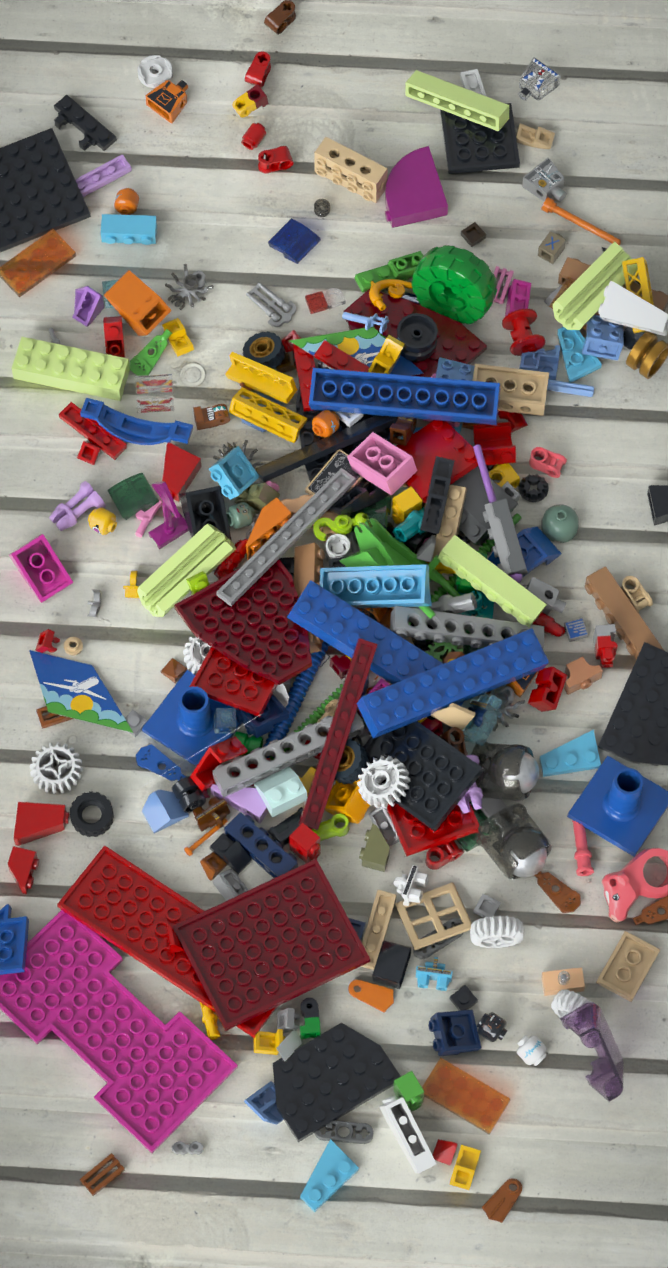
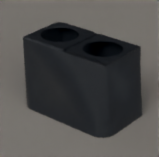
M384 940L373 971V982L400 989L410 960L411 947Z

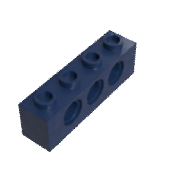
M240 812L224 828L225 835L234 843L238 841L250 858L273 878L298 867L297 858L290 852L286 853L280 842L277 840L273 841L268 837V832L262 827L258 828L249 815H244ZM245 832L253 833L251 837L243 836ZM261 844L267 846L265 850H259L257 847ZM274 857H280L282 859L279 863H274L272 861Z

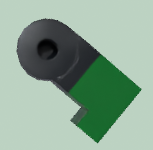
M305 998L301 1002V1014L305 1019V1025L300 1026L301 1039L316 1038L321 1035L318 1003L313 998Z

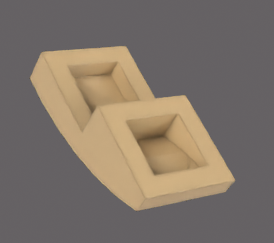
M521 123L516 131L517 143L540 149H550L555 136L554 132L538 127L536 130Z

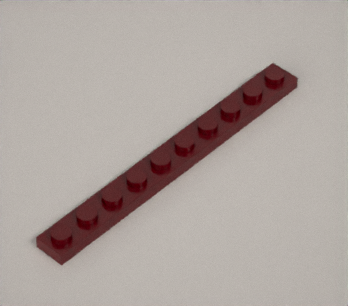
M361 638L357 640L298 825L303 822L310 829L316 831L319 829L358 707L357 702L361 698L378 644Z

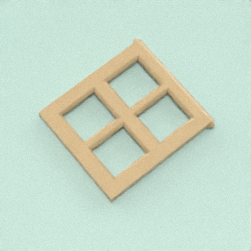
M453 882L423 893L420 903L424 902L429 915L414 921L410 920L406 908L420 903L410 902L409 906L403 905L404 900L395 903L414 950L471 929L472 922ZM450 893L455 906L437 912L431 899ZM458 911L463 924L445 930L439 917ZM432 920L437 933L419 939L414 926Z

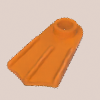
M353 980L349 984L348 991L351 996L383 1013L394 1004L393 989L362 980ZM354 987H360L361 991L355 992Z

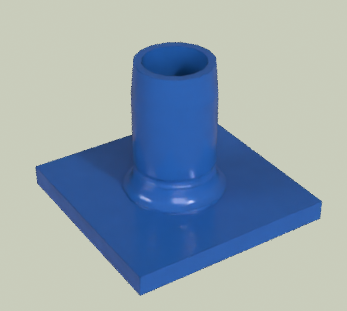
M187 670L143 726L142 732L197 767L210 746L232 738L242 723H238L235 719L236 708L208 698L207 693L200 687H189L195 674Z
M607 756L568 812L567 817L579 822L588 830L635 857L668 808V791L643 777L637 770L628 768Z

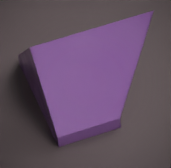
M89 286L75 289V307L72 318L88 327L104 309L102 294Z

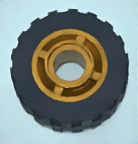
M269 331L254 334V336L248 338L243 347L244 357L272 369H276L278 365H281L286 354L280 337Z
M347 739L334 779L339 783L352 784L354 781H358V775L363 774L361 768L368 767V753L356 741L352 739Z

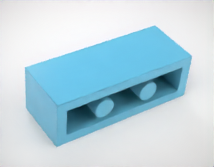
M102 214V242L108 244H156V216Z

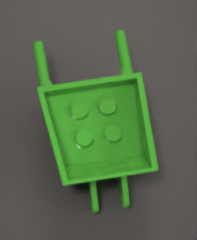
M370 518V522L367 520L365 523H359L360 527L358 525L355 526L354 531L360 551L339 560L346 567L426 564L429 565V583L433 580L439 583L451 596H460L451 584L434 569L440 563L438 555L429 564L424 560L417 559L416 554L403 542H399L395 537L393 538L375 518ZM429 606L419 607L430 619L436 615Z

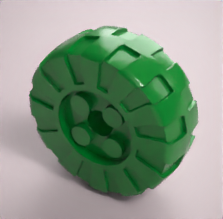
M450 245L430 249L416 266L411 282L413 293L416 294L418 302L423 307L467 325L475 323L478 319H482L492 306L497 293L496 277L489 269V266L482 259L475 256L474 253Z

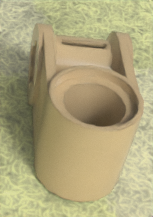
M627 576L624 578L621 589L638 613L639 610L653 605L650 595L636 577ZM626 585H632L634 589H627Z

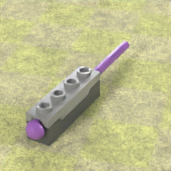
M475 445L473 449L489 503L484 505L486 511L483 512L485 523H490L491 528L487 529L490 540L494 539L496 546L492 547L495 558L499 557L501 562L497 565L499 569L520 583L522 575H526L528 572L506 498L496 500L481 446Z

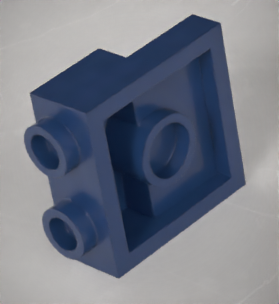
M273 694L260 717L237 708L235 713L236 721L238 723L243 722L248 735L253 734L256 738L273 731V725L289 718V711Z
M473 1010L438 1012L430 1018L429 1030L434 1032L435 1037L433 1048L435 1051H438L439 1056L458 1055L460 1052L478 1051L482 1048Z

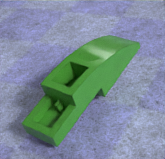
M421 251L389 260L387 265L358 273L354 279L362 293L371 288V281L374 283L385 279L405 281L413 277L414 270L424 255Z

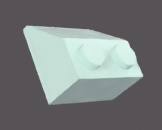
M289 766L254 783L272 817L307 799L305 787L298 775Z

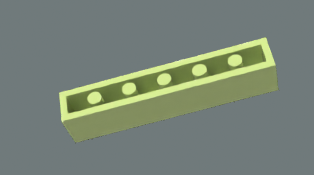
M418 70L405 82L407 97L499 131L509 119L508 104Z
M456 535L450 539L438 556V559L444 566L453 569L460 578L470 582L474 589L483 592L490 601L496 602L503 611L512 614L522 625L530 627L546 606L543 601Z

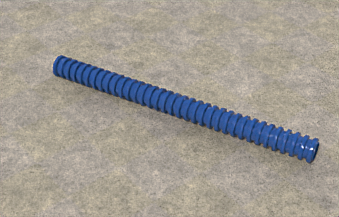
M325 641L322 643V651L311 653L312 666L296 676L292 684L293 687L290 688L291 692L288 693L289 700L286 709L289 711V718L273 725V731L268 734L263 748L268 746L273 740L285 738L286 733H289V728L292 727L291 723L294 722V718L297 716L296 713L299 712V708L302 705L301 702L304 701L303 697H306V692L309 691L308 687L311 686V682L314 680L313 677L316 676L318 667L326 655L328 646H330Z

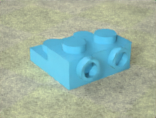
M239 446L231 450L225 457L209 468L211 478L219 483L222 488V494L230 500L240 495L260 477Z

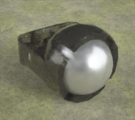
M480 741L474 746L471 755L479 757V766L484 769L476 780L477 787L482 790V798L521 801L529 797L532 788L536 785L539 778V767L530 747L519 744H492L486 741Z
M520 803L510 805L487 818L479 825L475 835L476 843L484 848L502 874L508 879L531 877L539 873L544 867L547 856L552 849L550 840L529 816L526 807Z

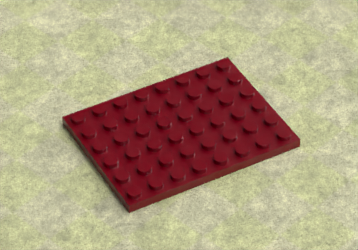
M317 859L173 926V930L178 936L183 950L225 1031L370 962L369 955Z

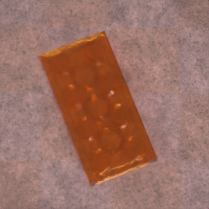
M52 229L0 267V277L20 298L76 257V252Z
M441 1057L422 1086L426 1098L489 1135L511 1100Z

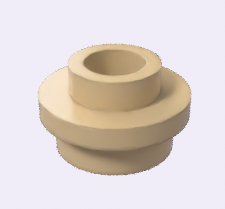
M70 637L64 642V650L67 654L75 656L81 653L83 643L79 638ZM73 643L77 644L74 648L70 647Z

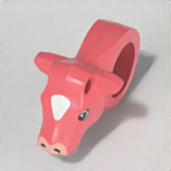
M661 848L642 850L620 871L609 873L603 877L604 896L609 907L608 916L612 921L616 923L624 921L627 918L630 907L639 896L658 899L668 895L667 850ZM653 856L659 857L667 867L666 879L657 887L649 885L643 876L644 864Z

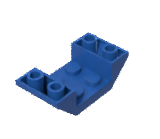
M538 527L526 528L517 533L528 573L543 562L546 565L550 564L562 554ZM494 551L487 559L497 567V564L501 563L499 557L495 558Z

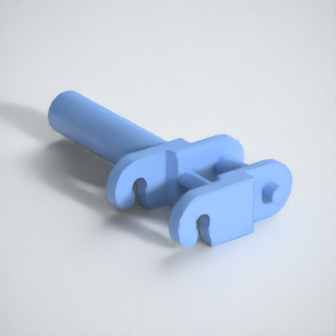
M344 312L342 316L343 319L365 324V330L370 329L374 324L381 325L379 330L381 334L385 332L389 322L388 316H385V318L378 317L377 313L372 317L370 316V318Z

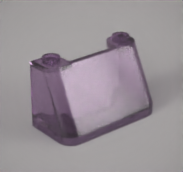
M588 1002L561 1017L560 1020L566 1029H571L580 1037L584 1046L595 1048L599 1058L591 1062L593 1067L592 1073L585 1077L588 1084L610 1102L621 1095L623 1091L624 1061L602 1009L594 1002Z

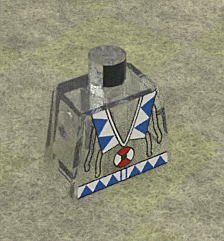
M534 57L520 77L519 87L522 90L518 93L519 97L525 101L530 96L536 100H541L560 85L561 75Z

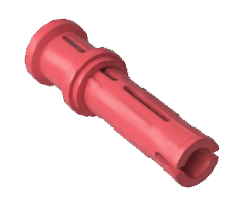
M572 820L577 851L574 855L578 866L576 874L578 876H589L594 873V869L591 867L590 859L592 858V853L588 850L586 829L579 822Z

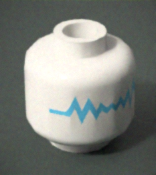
M526 1035L517 1043L520 1046L517 1049V1054L527 1065L534 1064L536 1066L547 1056L545 1054L547 1048L537 1036L528 1038Z

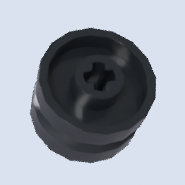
M420 313L409 314L403 317L398 324L396 337L397 340L405 344L400 353L401 356L415 362L424 361L432 356L437 346L438 335L437 325L432 318Z

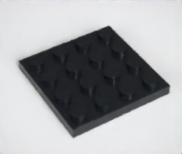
M505 103L509 105V119L499 131L440 109L448 174L520 168L511 103Z

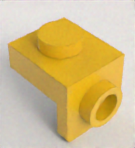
M278 1029L276 1033L259 1031L254 1038V1053L278 1055L279 1052L276 1048L285 1039L283 1029Z

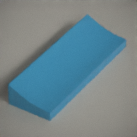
M429 565L320 568V586L354 608L432 606L429 587Z

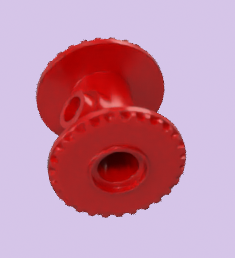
M523 308L515 310L506 315L502 320L504 329L513 330L510 331L513 339L510 351L515 356H522V353L536 352L542 349L546 343L544 336L533 335L530 325L537 319V313L533 309Z

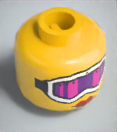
M103 507L92 510L88 517L90 528L101 535H107L117 527L116 515Z

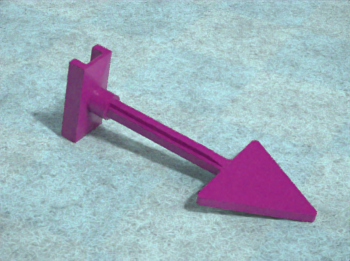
M154 482L151 484L163 502L164 523L148 532L149 537L153 538L159 550L189 531L186 520L178 512L166 482Z

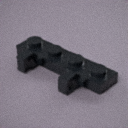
M65 95L54 105V109L58 112V116L54 119L55 126L60 130L61 126L69 123L84 134V139L79 140V147L84 151L91 145H97L105 151L117 141L116 136L68 95Z

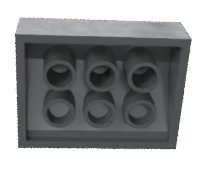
M477 466L451 485L467 488L459 530L474 544L482 546L489 538L487 529L491 527L489 522L485 523L483 512L486 511L484 505L488 504L489 500L480 469ZM490 478L496 500L506 498L510 512H512L518 503Z

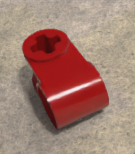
M261 51L255 55L251 66L246 72L245 82L253 85L258 84L261 88L264 86L271 70V59L267 52Z
M287 146L263 150L258 155V169L265 174L289 169L294 164Z
M454 840L435 846L427 852L426 866L429 869L437 870L462 856L464 851L459 849ZM437 856L440 860L433 861L430 857Z

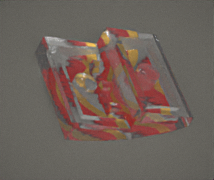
M172 374L135 376L137 413L174 411Z

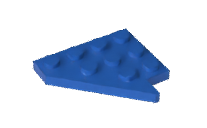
M6 904L0 910V975L25 972L29 919L27 916L11 918L12 908L9 904Z

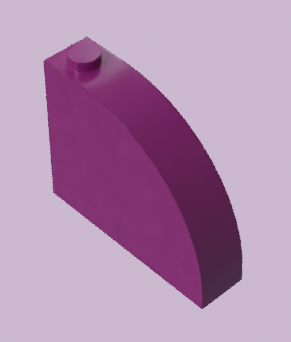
M429 146L419 148L405 155L396 163L388 176L385 192L387 210L385 211L386 221L390 222L392 228L448 215V204Z

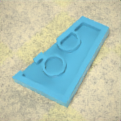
M565 327L557 330L569 383L601 368L602 364L596 356L582 354L585 339L579 330H567Z
M594 730L540 756L543 777L598 769L601 766Z
M330 1139L300 1198L316 1212L359 1170V1167Z

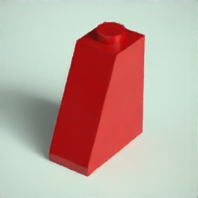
M168 442L166 445L162 482H166L172 498L179 502V494L186 492L201 469V458Z
M18 802L14 831L15 845L20 846L64 831L65 824L69 823V812L66 811L65 805Z

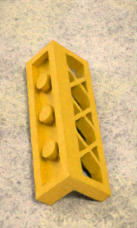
M641 257L622 261L626 289L654 306L648 265L645 258ZM637 264L638 270L634 276L628 273V265ZM635 280L641 285L637 293L633 292L630 287ZM633 328L634 334L644 332L643 330Z
M231 352L229 355L232 365L225 373L228 379L237 383L243 382L247 387L286 404L290 402L297 392L293 377L237 353Z
M243 387L233 396L229 413L292 443L297 441L300 429L306 424L308 419ZM244 395V396H246V397H248V398H250V399H245V398H242L241 396ZM274 412H280V413H282L283 415H278V414H276V413H274ZM294 419H295V420L299 421V423L297 424V423H295V422H293V421H291V420H294Z

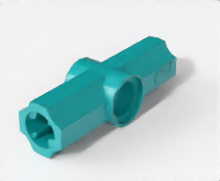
M424 507L419 511L413 510L404 522L394 528L393 533L399 542H406L417 533L423 534L425 532L420 530Z

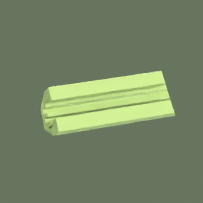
M614 242L552 305L555 319L563 324L567 330H580L599 311L601 303L603 304L605 300V288L609 286L610 281L615 282L621 287L625 285L622 261L632 260V258L624 252L622 247ZM637 264L627 266L628 273L634 275L638 270Z
M206 524L138 587L137 593L142 605L153 616L163 617L190 592L186 579L202 571L208 576L236 550L234 543L223 532L211 524Z

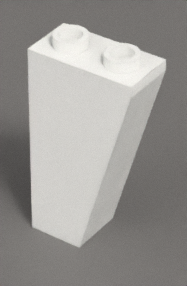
M610 281L609 286H606L604 291V303H601L599 307V314L603 321L663 336L667 335V313L615 282Z
M395 1095L383 1100V1105L379 1108L414 1172L419 1174L436 1165L437 1163L404 1098Z

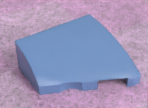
M556 345L555 349L545 351L543 348L536 352L522 353L519 369L548 372L549 379L556 380L561 346Z

